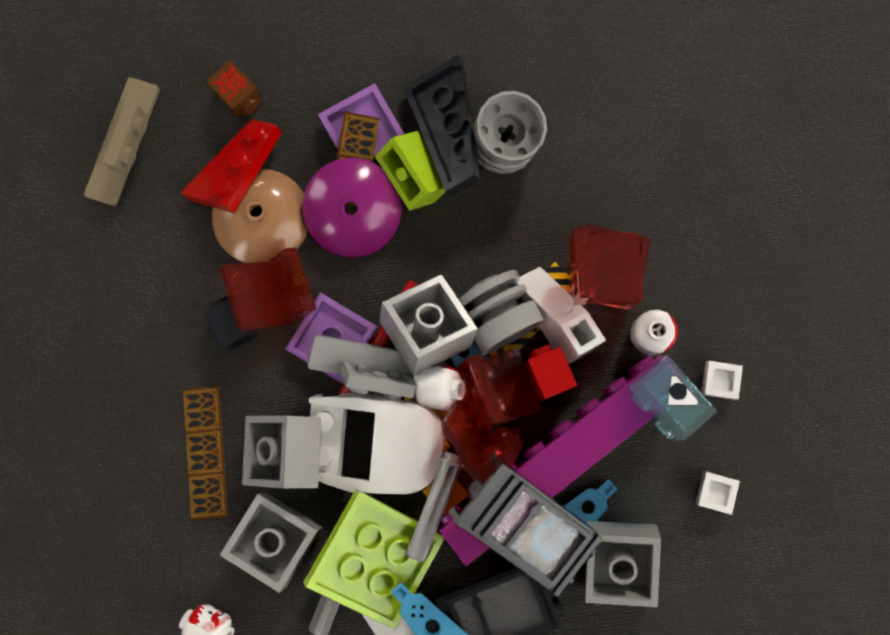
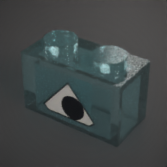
M669 356L659 359L629 386L634 392L631 395L633 401L644 412L651 411L658 419L655 423L656 427L669 440L674 438L676 441H685L718 412Z

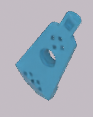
M402 582L391 591L402 604L400 614L414 635H469L422 593L412 594ZM427 621H437L439 630L435 633L428 632L426 629Z

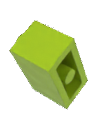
M419 131L392 137L375 155L378 163L409 211L435 203L446 192L426 142Z

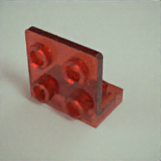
M588 227L574 228L568 237L574 305L637 302L643 300L638 234L636 232L589 235Z
M285 248L268 262L224 265L220 269L238 328L241 331L295 324L316 310L297 248Z
M517 348L482 358L481 354L468 357L456 367L461 379L465 383V393L480 432L541 410Z
M465 392L462 400H456L441 423L444 437L449 443H452L459 456L462 468L469 473L473 482L475 480L483 481L488 479L495 470V465L489 460L493 453L513 467L527 438L521 425L512 429L503 427L491 434L468 392Z

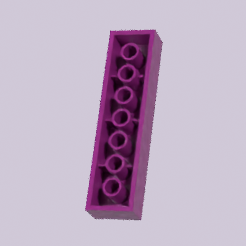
M649 355L628 370L631 374L629 378L621 377L602 390L605 396L598 401L594 398L576 410L575 413L579 417L573 422H570L569 419L564 420L549 432L552 438L545 444L537 441L525 450L522 455L526 459L517 466L514 463H509L508 465L551 497H554L668 407L667 401L671 375H677L688 389L690 387L664 355L655 359ZM523 492L491 534L498 539L504 537L524 520L529 513L530 506L535 505L537 500ZM458 505L454 506L455 508H457V509L460 510L461 512L465 509V507H463L462 509H460V507H459ZM449 511L442 516L441 521L443 524L440 525L439 532L465 566L490 548L470 532L458 526Z

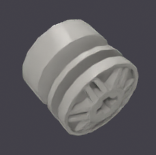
M517 91L500 92L486 101L473 123L478 163L486 170L498 174L514 173L526 166L542 146L547 133L546 116L534 99ZM503 133L509 136L506 143L500 140Z
M510 270L488 277L474 285L466 294L458 299L466 311L471 310L468 315L474 323L481 321L483 324L477 329L474 338L482 355L494 352L514 342L544 322V318L534 301L518 305L516 300L527 291L525 284L512 287L520 280L517 270Z

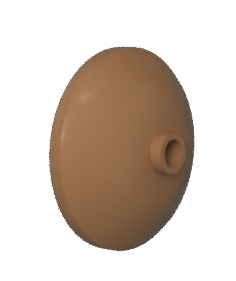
M260 169L235 213L213 207L212 226L219 244L233 258L249 265L266 266L287 259L299 249L308 233L303 217L304 193L288 176L274 170ZM256 207H261V215L253 217L252 210Z

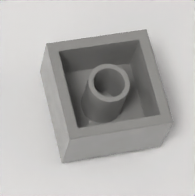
M442 274L382 302L379 322L413 376L472 347L478 328Z
M246 416L242 485L272 488H318L321 417Z
M267 492L258 493L220 553V556L280 593L289 584L323 527Z
M587 521V524L603 539L598 544L596 553L585 561V602L658 607L661 536L657 525Z

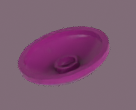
M343 158L322 167L308 183L302 205L305 224L315 241L331 253L344 257H361L381 249L395 234L402 212L401 197L384 170L375 163L360 158ZM350 201L355 202L358 206L357 212L353 215L345 211V205Z

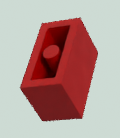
M549 344L530 352L531 354L528 355L529 360L523 367L538 403L577 386L561 347L552 350Z

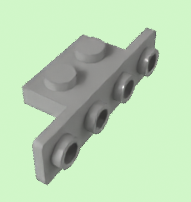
M322 335L314 336L307 362L309 369L341 374L345 386L355 393L368 394L369 391L378 392L394 400H400L401 397L413 398L416 384L413 381L414 376L397 349ZM442 361L436 365L445 366V361Z

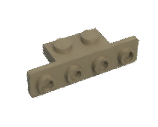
M132 77L127 79L84 192L87 198L111 206L117 205L160 89L157 85Z

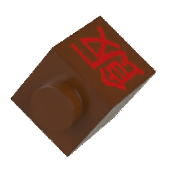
M231 60L206 81L213 93L238 119L254 112L259 106V101L262 99L258 88Z

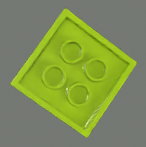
M355 489L303 583L305 587L395 630L402 618L400 614L402 604L391 591L402 582L412 594H415L445 538L437 531L426 560L420 562L411 559L406 551L418 521Z

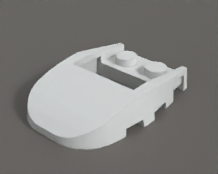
M342 393L332 397H323V394H316L309 398V403H311L310 417H321L319 482L347 492H354L355 489H358L363 493L410 494L423 490L434 482L442 462L439 460V457H443L445 433L441 420L432 409L410 400L389 399L381 393ZM347 409L375 413L369 480L341 476Z

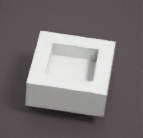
M706 361L702 395L738 400L743 366Z
M703 471L695 505L732 515L740 481Z

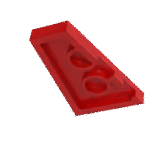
M251 119L186 186L181 194L187 200L235 213L281 135V130L275 124Z

